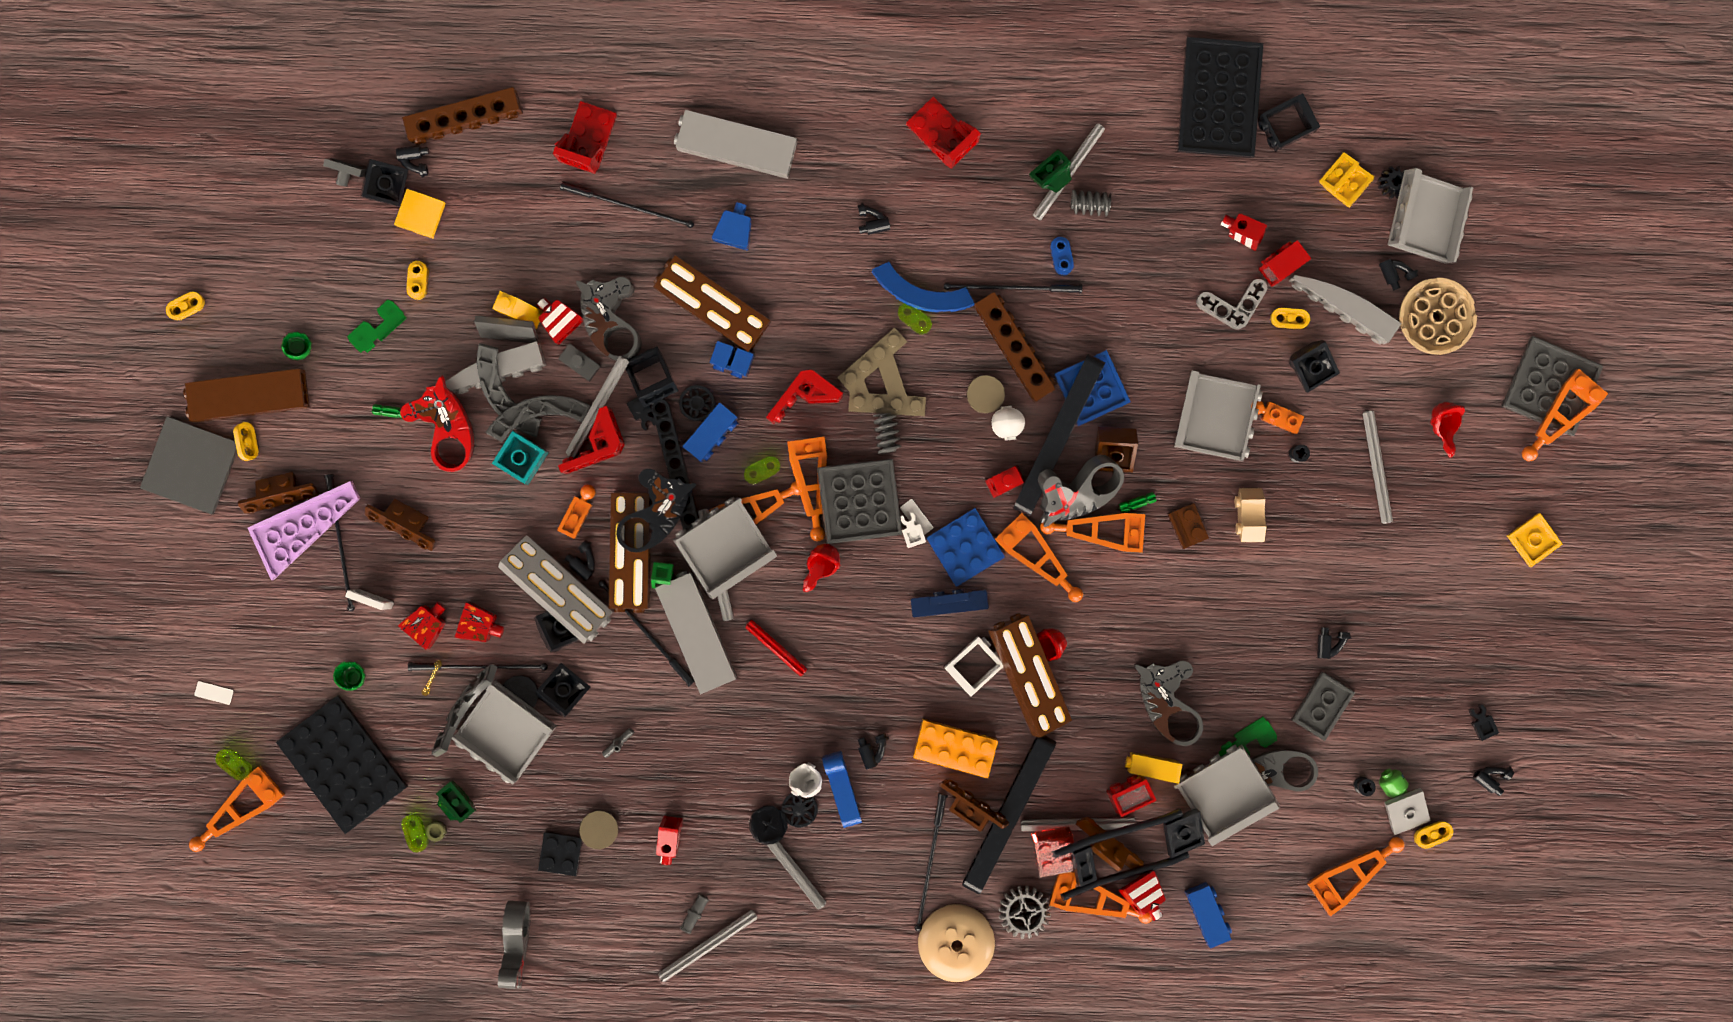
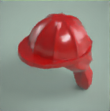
M1443 402L1433 408L1430 423L1433 426L1434 433L1442 438L1443 449L1448 454V457L1451 458L1456 451L1453 436L1462 424L1465 408L1462 405Z
M821 544L810 552L807 560L809 574L804 579L803 592L813 590L820 578L831 576L840 568V554L836 547L830 544Z
M1053 628L1043 629L1036 635L1047 661L1060 659L1067 646L1064 634Z

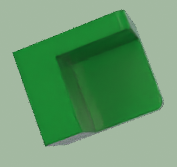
M654 562L651 576L653 589L656 588L657 584L671 585V579L674 576L673 564Z

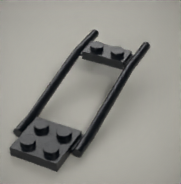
M1179 808L1162 816L1083 838L1052 851L1055 859L1071 852L1076 883L1078 884V887L1060 894L1062 900H1068L1098 886L1167 867L1189 858L1188 851L1205 844L1200 811L1195 808L1182 813ZM1163 823L1167 851L1170 858L1097 879L1090 844Z

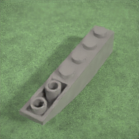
M1294 275L1289 279L1293 288L1298 291L1303 290L1308 294V298L1315 302L1319 301L1327 311L1337 313L1342 321L1352 323L1356 326L1355 329L1362 334L1367 333L1372 337L1371 340L1379 345L1389 343L1402 324L1371 302L1338 286Z
M538 342L500 352L497 356L498 373L501 382L506 381V377L518 378L524 375L523 372L531 370V373L541 371L542 367L547 366L541 345ZM477 363L448 379L446 387L453 393L457 392V394L469 392L468 389L476 387V389L482 388Z

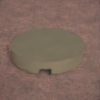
M988 375L979 376L968 386L967 401L971 408L977 412L984 414L992 413L999 409L1004 401V387L995 377Z
M596 810L588 813L583 818L579 834L586 846L601 850L609 847L615 841L618 835V825L611 814Z

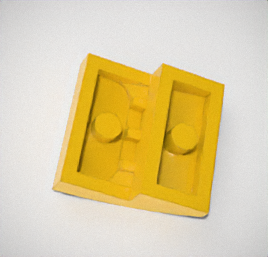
M1344 152L1319 180V183L1350 208L1374 180V176L1360 167L1358 161Z
M406 189L394 225L433 239L446 203Z

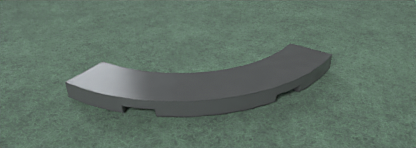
M479 343L477 369L480 385L489 404L500 415L516 403L505 391L499 377L497 366L499 348ZM535 417L518 425L516 429L537 437L542 418Z
M546 395L533 397L505 410L493 421L485 433L502 443L507 435L518 425L529 419L544 415L565 416L582 423L591 405L564 396Z
M491 664L477 675V681L474 684L470 683L460 695L446 718L448 723L444 731L438 734L431 752L432 755L438 757L447 752L462 717L478 695L493 683L497 669L496 666Z

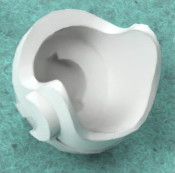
M1002 406L1001 410L996 411L992 417L993 431L997 436L1004 438L1005 441L1015 440L1016 436L1024 429L1025 418L1019 410L1012 408V406Z
M809 762L807 764L803 763L790 773L789 787L792 789L791 793L793 795H801L807 798L820 792L822 776L814 769L815 765Z

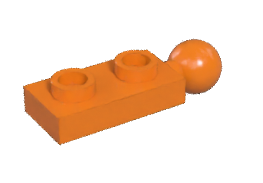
M1257 401L1256 409H1259L1258 414H1263L1261 417L1262 421L1293 434H1298L1304 416L1272 402H1267L1265 407L1262 401Z
M586 484L582 486L580 490L581 498L574 496L557 531L576 539L592 507V504L587 502L596 493L592 485Z

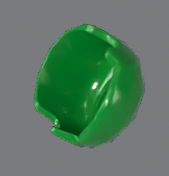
M292 332L283 338L281 347L283 353L289 359L298 361L305 359L310 354L312 343L305 333Z
M344 661L335 667L333 678L334 682L341 689L353 691L364 684L366 675L365 670L356 662Z

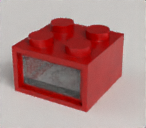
M1298 240L1293 244L1289 241L1276 251L1278 255L1274 252L1261 262L1263 266L1258 270L1270 286L1273 287L1308 262L1311 257Z
M1131 775L1126 778V782L1122 784L1120 782L1114 783L1106 791L1115 812L1121 817L1157 801L1147 779L1143 776Z

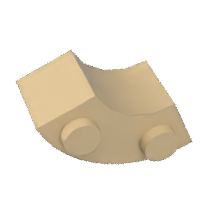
M1239 488L1238 496H1235L1234 500L1235 508H1238L1236 534L1240 535L1241 542H1264L1267 526L1265 522V497L1262 488Z

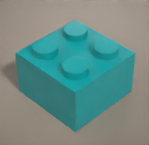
M512 431L492 464L520 482L529 485L549 452L519 433Z

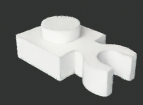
M913 512L910 513L912 519L909 522L904 520V516H901V522L907 527L902 532L908 548L926 542L921 525H914L915 515Z

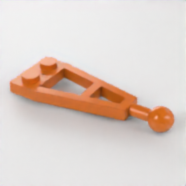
M1576 369L1563 384L1535 435L1539 438L1532 446H1527L1522 450L1523 459L1526 461L1535 460L1538 456L1539 448L1544 443H1552L1596 409L1608 393L1583 371ZM1569 390L1573 391L1588 404L1587 407L1570 420L1557 411ZM1554 418L1562 426L1548 436L1545 431Z
M825 436L787 441L789 460L807 516H812L813 528L810 531V537L817 542L825 537V531L820 526L819 515L823 514L818 473L817 484L806 485L798 460L818 457V467H826ZM817 490L816 509L812 507L808 491Z
M794 481L790 488L780 493L776 489L742 498L741 503L751 504L757 516L753 521L757 525L784 504L783 499L793 494L800 495L797 483ZM775 496L777 502L761 513L756 501ZM720 504V505H718V506H716V507H718V509H720V508H722L723 506H725V504Z
M1023 513L995 538V541L1009 555L1055 586L1060 584L1068 592V598L1072 602H1079L1083 598V591L1078 587H1073L1065 579L1068 576L1036 526ZM1030 531L1046 553L1036 564H1033L1013 550ZM1048 559L1051 560L1060 574L1056 579L1040 569Z
M1122 513L1067 520V524L1053 522L1047 527H1044L1043 523H1041L1040 529L1044 534L1062 531L1066 532V536L1116 550L1143 553L1145 514ZM1125 519L1123 545L1097 538L1098 522ZM1092 523L1091 537L1073 532V525Z
M258 766L240 782L206 825L208 830L200 837H193L189 841V848L194 852L203 850L205 842L213 835L215 838L269 809L285 794L264 769ZM249 785L264 804L241 816L232 803L245 787ZM227 811L235 821L219 829L216 823Z
M1393 837L1389 841V846L1379 852L1377 849H1374L1320 873L1307 882L1327 914L1332 916L1345 907L1387 863L1384 858L1393 852L1398 853L1404 849V841L1399 837ZM1375 857L1377 862L1364 874L1358 864ZM1352 868L1360 880L1341 898L1328 878Z
M1060 867L1048 903L1050 906L1070 912L1126 918L1127 914L1138 917L1140 922L1145 924L1152 921L1149 913L1144 915L1137 914L1125 899L1102 886L1093 888L1100 892L1095 907L1071 905L1072 898L1063 901L1060 894L1075 888L1076 878L1074 871ZM1106 897L1122 904L1121 910L1104 909Z

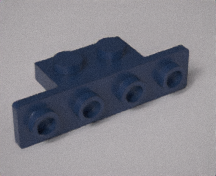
M964 589L952 590L953 594L945 595V591L933 592L934 596L912 598V616L915 618L988 609L987 591L964 592Z

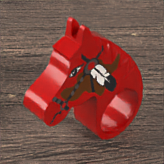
M442 375L438 378L436 385L426 387V391L421 398L409 401L403 405L400 413L402 419L407 422L421 419L424 422L435 424L431 458L434 464L441 470L455 472L462 469L472 457L474 433L464 407L454 393L446 387L445 377ZM448 437L458 438L466 451V456L462 463L457 465L448 464L440 457L438 447L442 439Z

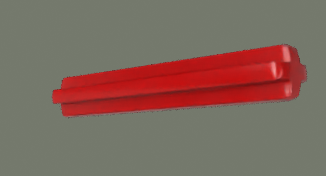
M753 620L746 624L745 628L794 672L799 676H803L807 668Z

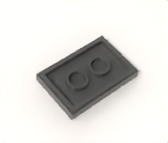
M475 316L474 322L481 338L524 343L538 342L539 338L533 321Z
M1321 671L1291 720L1325 741L1356 692Z

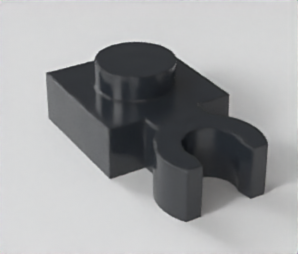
M638 397L626 403L636 421L642 420L641 426L644 430H648L646 427L647 421H651L654 426L656 425L654 418L648 415L652 412L650 405L643 407Z
M1479 704L1480 711L1478 714L1472 708L1469 709V713L1472 717L1476 718L1472 725L1479 740L1483 741L1498 734L1499 731L1492 716H1485L1486 708L1484 705Z

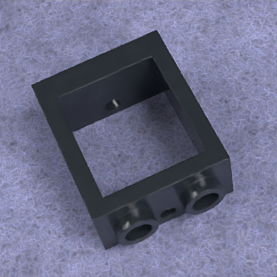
M1303 93L1268 110L1258 118V125L1262 131H1265L1268 137V145L1275 152L1314 133L1320 128ZM1294 105L1306 130L1280 143L1268 118Z
M658 346L648 349L646 352L628 360L626 372L643 407H647L679 391ZM660 362L667 378L641 390L635 373Z

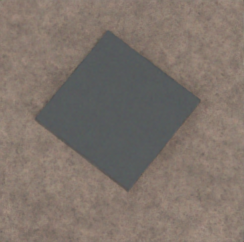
M1531 336L1501 407L1542 423L1563 384L1576 369H1580L1597 383L1603 365ZM1569 390L1557 411L1570 420L1587 407V404L1573 391ZM1553 418L1548 427L1557 430L1562 425ZM1580 421L1564 433L1575 436Z
M166 417L140 489L214 515L237 454L235 441L174 418Z
M893 459L817 468L826 544L902 535Z

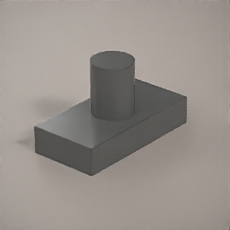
M334 158L324 159L323 166L338 170L337 185L347 187L350 174L358 177L365 176L366 168Z
M570 343L558 358L589 382L601 367Z

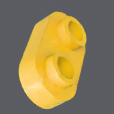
M414 261L408 267L407 294L415 300L423 299L428 290L429 269L421 261ZM416 267H420L419 273L414 272ZM415 286L419 287L418 292L413 291Z
M189 292L169 302L166 306V314L171 319L182 320L203 309L205 305L204 297L199 293ZM197 299L198 303L194 306L193 301ZM177 308L181 310L179 314H176Z
M1278 308L1272 312L1270 320L1278 328L1303 329L1308 326L1310 315L1302 309ZM1278 315L1283 317L1281 322L1277 320ZM1296 317H1300L1302 322L1298 323Z
M248 422L237 424L233 430L237 454L244 461L253 460L258 456L259 452L254 427Z
M1438 821L1418 829L1414 834V841L1421 848H1431L1451 839L1453 828L1447 822ZM1443 827V833L1439 834V829ZM1425 834L1426 839L1421 841V836Z

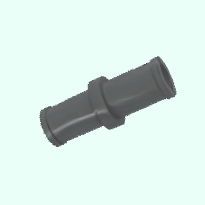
M698 894L691 909H688V915L682 926H680L682 931L691 934L697 920L701 919V913L709 901L707 897Z

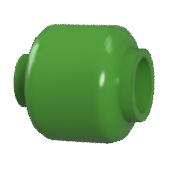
M1387 769L1382 772L1379 780V785L1388 797L1395 798L1407 793L1409 784L1400 770Z

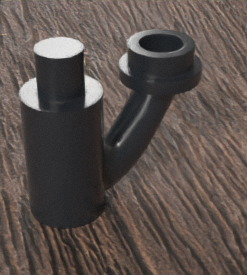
M415 145L396 148L397 159L406 169L420 174L421 178L428 176L426 164L419 163V166H416L409 161L421 159L422 155H428V147Z
M864 203L858 205L860 216L866 217V213L877 218L876 220L865 222L866 225L859 226L860 234L868 233V235L891 230L889 219L883 212L864 206Z
M1389 259L1379 264L1387 285L1391 284L1393 291L1401 288L1398 283L1400 277L1396 268L1406 273L1404 277L1407 280L1419 276L1418 270L1414 271L1399 260Z
M587 540L578 548L582 554L586 553L587 564L578 556L574 558L570 553L565 557V560L569 563L568 567L585 581L592 576L595 568V559L590 547L592 543Z
M1321 627V635H1318L1317 658L1331 659V657L1337 655L1347 640L1352 639L1350 632H1338L1337 638H1340V640L1331 648L1332 635H1329V628Z
M886 733L875 737V743H879L875 755L871 744H867L865 737L858 739L860 745L858 750L866 770L876 767L882 760L885 753L886 740L889 739Z
M1490 766L1477 770L1473 775V779L1491 794L1495 793L1501 796L1504 790L1499 787L1500 783L1490 775L1501 774L1500 777L1502 779L1509 780L1515 772L1510 766L1507 768Z

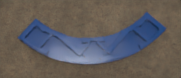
M890 262L872 269L876 280L885 290H888L897 300L916 309L929 312H955L967 309L975 304L966 287L951 292H933L918 288L907 282L894 270Z

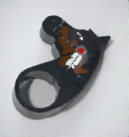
M653 469L641 471L639 482L649 489L648 493L653 504L648 508L625 516L619 522L616 535L620 545L630 552H643L662 542L681 518L688 501V494L696 487V483L684 484L680 478L677 480L666 479ZM642 518L651 523L650 527L653 530L651 539L644 547L632 548L624 542L622 528L628 520Z

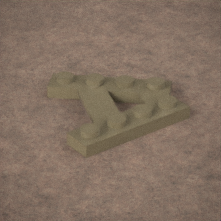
M893 328L837 377L850 392L848 412L892 413L925 417L926 397L907 396L893 356L907 343L896 328ZM877 368H879L887 394H872L868 392L864 380Z

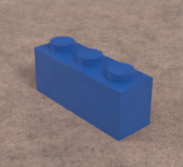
M719 402L683 447L700 462L708 461L714 454L712 451L716 445L720 446L725 441L726 437L724 435L736 428L739 418Z
M1205 882L1186 890V896L1207 946L1211 949L1232 940L1230 937L1232 930L1228 922L1225 923L1222 917L1225 915L1220 904L1217 905L1215 901L1217 894L1214 887H1210Z

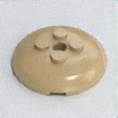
M1447 278L1424 280L1413 286L1403 298L1399 311L1402 332L1415 348L1425 353L1441 355L1456 351L1468 342L1475 330L1477 323L1475 302L1470 293L1453 280ZM1434 312L1439 315V321H1438V322H1437V321H1434V318H1433V313H1434Z
M951 904L932 912L926 918L919 932L918 948L924 965L931 973L946 981L963 982L978 976L989 965L994 954L995 938L988 920L978 910L967 905ZM955 940L962 942V946L954 949L951 945Z

